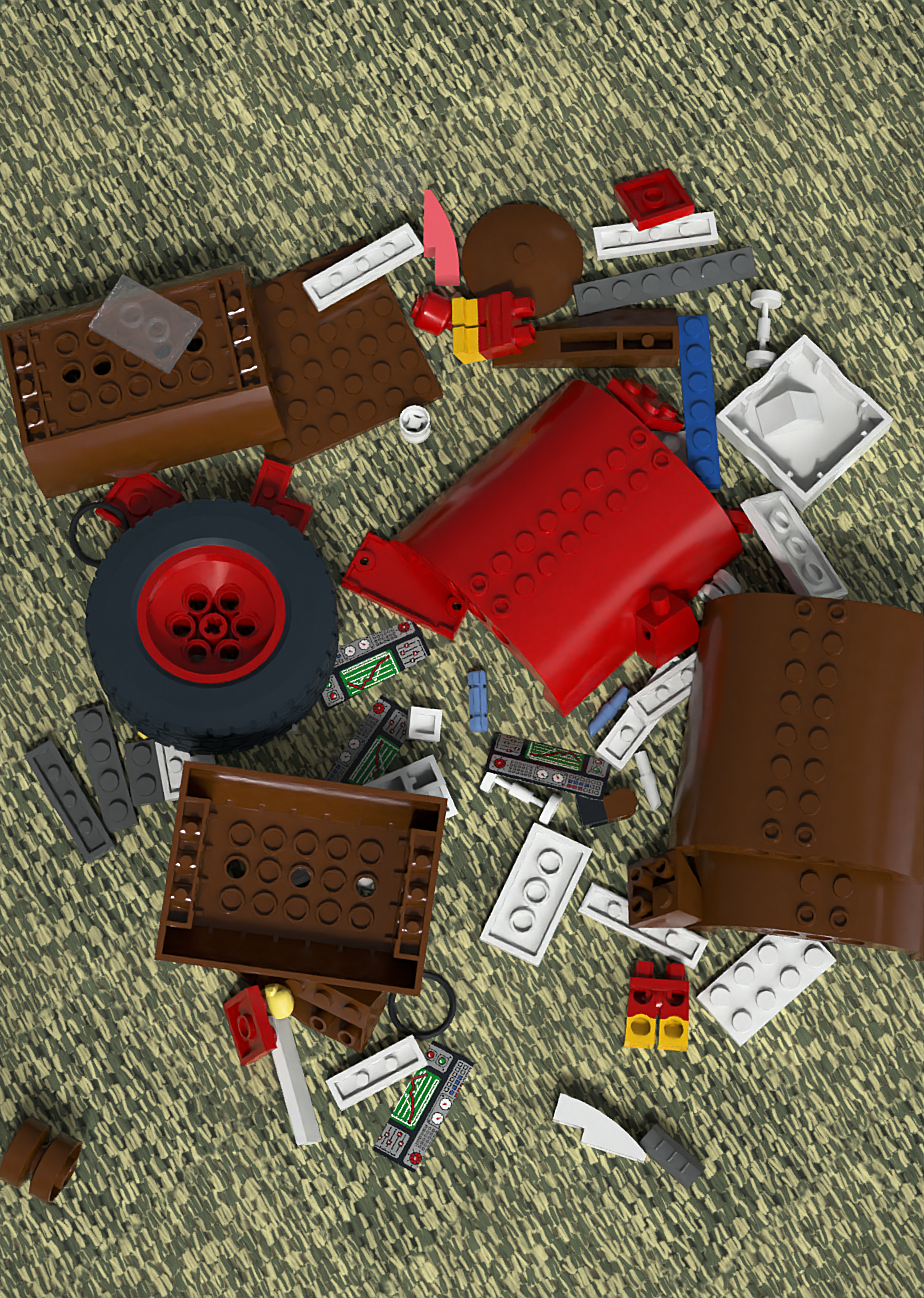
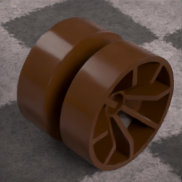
M30 1116L16 1133L2 1160L0 1180L19 1189L32 1176L29 1195L50 1205L70 1181L78 1163L82 1141L65 1132H60L49 1144L52 1126L34 1116Z

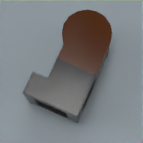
M619 788L611 795L603 797L602 801L590 800V798L575 795V803L583 830L626 820L632 817L638 804L635 793L628 788Z

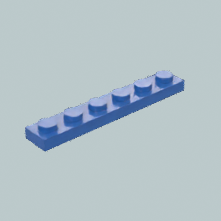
M708 315L677 316L687 467L708 490L720 489L721 478Z

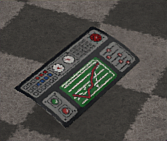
M407 621L338 646L333 673L330 675V680L324 692L320 693V701L325 711L334 708L430 656V651L417 624Z
M381 695L323 780L362 786L380 778L406 741L408 711Z
M496 732L484 771L602 801L612 765L599 757Z
M432 1041L424 1055L428 1065L414 1073L372 1149L413 1173L418 1168L475 1064L435 1041Z

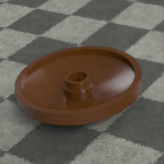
M511 204L491 211L473 226L463 246L462 273L465 284L474 299L484 298L492 294H501V292L511 291L516 297L530 296L535 302L534 316L523 317L522 321L535 320L556 312L574 295L572 285L579 284L582 278L583 250L576 232L559 214L539 205Z

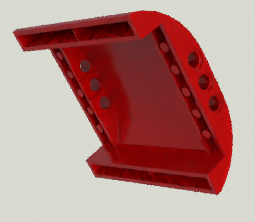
M578 379L568 380L390 540L392 546L410 564L418 559L544 686L542 697L563 718L567 717L636 652L635 616L638 611L651 603L649 595L653 590L665 589L686 603H689L698 595V590L704 584H709L713 581V575L719 569L724 570L744 551L730 519L698 477L619 401L595 385Z

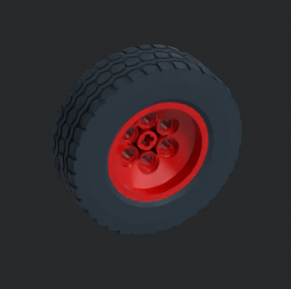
M209 498L194 499L193 503L184 501L173 504L172 508L164 507L153 512V516L150 518L147 515L135 523L133 529L130 527L119 537L118 543L114 542L105 554L106 560L102 559L95 572L97 578L93 577L88 593L90 597L87 598L85 627L90 654L100 685L116 711L120 712V715L132 727L136 726V730L149 739L154 737L155 742L168 748L172 745L178 751L186 753L195 751V754L212 755V752H217V755L233 754V751L236 750L239 753L254 749V746L257 744L260 747L273 741L276 735L280 737L291 730L292 724L297 725L308 714V709L312 710L321 697L320 693L324 692L336 662L339 641L337 601L332 579L328 575L329 571L311 542L309 540L306 541L305 535L294 525L290 527V523L277 514L273 516L271 511L258 505L255 508L252 507L251 503L236 500V503L231 502V499L215 498V501H210ZM197 602L206 604V607L202 610H193L191 608ZM227 602L238 604L233 610L223 608V605ZM244 627H250L254 630L252 634L243 636L238 632ZM180 628L190 630L189 634L182 637L175 635V632ZM215 629L216 632L219 631L220 633L213 635L212 631L210 633L209 631ZM197 653H201L206 656V658L201 662H193L190 660V658ZM228 653H234L238 656L232 662H226L222 658Z

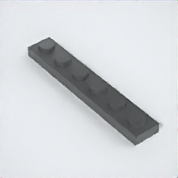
M752 246L574 284L572 289L577 314L580 316L757 277Z

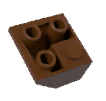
M675 849L627 866L629 927L681 928L704 921L703 890L680 850Z

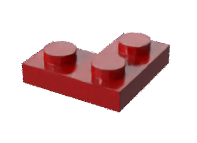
M264 458L248 503H251L252 507L256 508L258 505L271 511L273 516L279 515L290 523V527L294 525L304 535L313 512V507L285 497L295 471L294 468Z

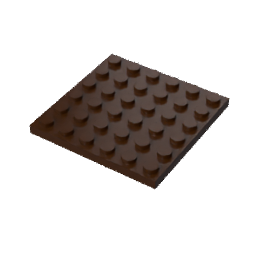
M362 239L253 288L287 437L261 444L269 460L291 467L399 418L402 411L409 406L423 407L443 398V393L384 275L318 312L303 288L302 283L368 246L366 239Z

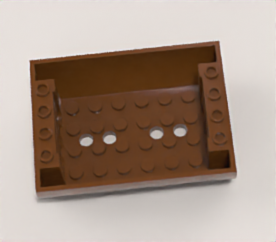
M244 261L4 322L0 326V339L22 448L33 476L47 499L116 482L120 478H132L139 476V474L151 473L287 438L250 273ZM191 339H201L203 344L198 351L191 352L187 350V344ZM163 346L171 347L172 354L170 357L164 360L156 357L159 348ZM106 361L111 363V369L107 374H96V367L99 363ZM70 370H80L81 376L78 381L74 383L65 381L66 374Z

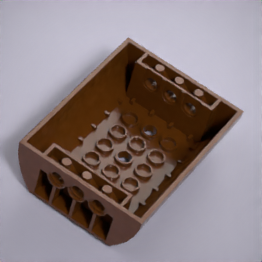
M184 760L154 960L420 997L448 798ZM233 859L242 860L246 865V872L241 878H232L227 873V865ZM299 868L306 869L311 876L309 884L302 888L296 887L291 880L292 873ZM364 877L370 878L375 884L374 892L367 897L359 895L356 891L358 880Z

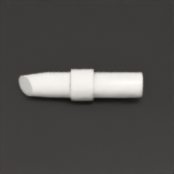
M641 751L634 754L641 776L639 778L642 788L645 789L651 809L655 812L661 805L656 785L658 783L655 773L652 772L647 752Z

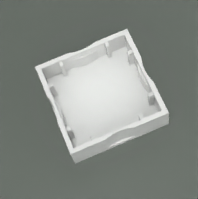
M805 334L773 363L769 371L760 380L748 386L716 416L717 430L775 487L783 490L788 499L801 512L887 433L893 422V418L863 389L850 382L841 373L837 365ZM789 390L816 394L824 421L823 424L763 438L755 411L756 407Z

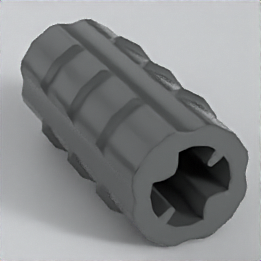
M657 1123L638 1143L641 1149L648 1155V1158H652L661 1166V1169L670 1174L673 1180L680 1183L686 1190L707 1168L695 1158V1155L687 1151L683 1144L678 1143L670 1133H667Z

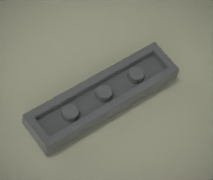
M102 704L74 713L107 833L111 834L139 825L105 705Z
M50 739L23 755L88 865L116 849L53 741Z

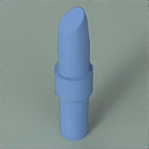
M622 686L610 701L600 708L599 713L587 727L590 738L600 731L608 721L613 719L618 713L617 710L632 695L627 688Z

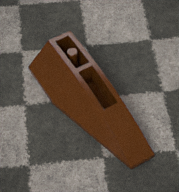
M613 308L534 327L536 342L522 346V354L514 355L511 353L507 356L492 359V369L677 368L679 359L676 308Z
M232 971L251 986L258 985L260 991L265 988V985L272 983L289 988L294 998V1008L291 1013L293 1017L304 1025L359 1053L364 1051L385 1008L388 993Z

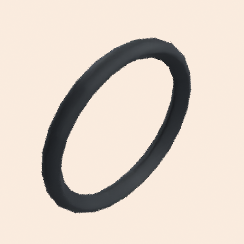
M93 502L79 509L69 527V542L73 552L82 562L98 568L101 561L89 559L77 546L75 530L79 519L89 510L103 508L110 510L120 518L125 531L130 528L125 514L119 508L106 502Z
M423 971V978L432 979L442 985L447 992L450 1003L448 1016L437 1029L425 1033L413 1032L401 1024L395 1013L394 1003L397 994L390 993L388 999V1013L394 1026L404 1035L410 1036L413 1034L415 1039L420 1040L431 1039L443 1033L452 1023L456 1012V997L452 987L440 975L428 971Z

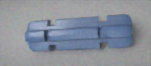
M479 670L469 672L468 686L472 687V689H468L469 715H473V718L470 719V730L475 733H483L489 729L488 717H485V714H488L487 688H484V685H487V674L485 671Z

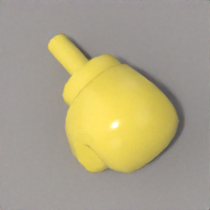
M277 983L265 985V988L260 993L264 995L267 1002L266 1012L277 1019H283L291 1015L294 1008V998L289 988Z

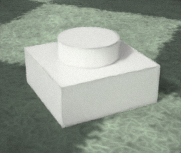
M409 707L406 739L439 742L442 710Z

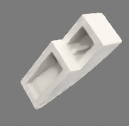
M560 1093L552 1121L583 1130L580 1144L644 1163L646 1153L616 1122L592 1106Z

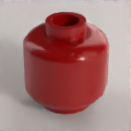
M432 291L424 293L423 296L418 294L409 317L413 318L414 327L433 336L441 335L445 329L450 331L453 327L452 300Z

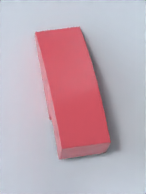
M425 190L424 257H435V286H460L459 257L450 222L433 192Z

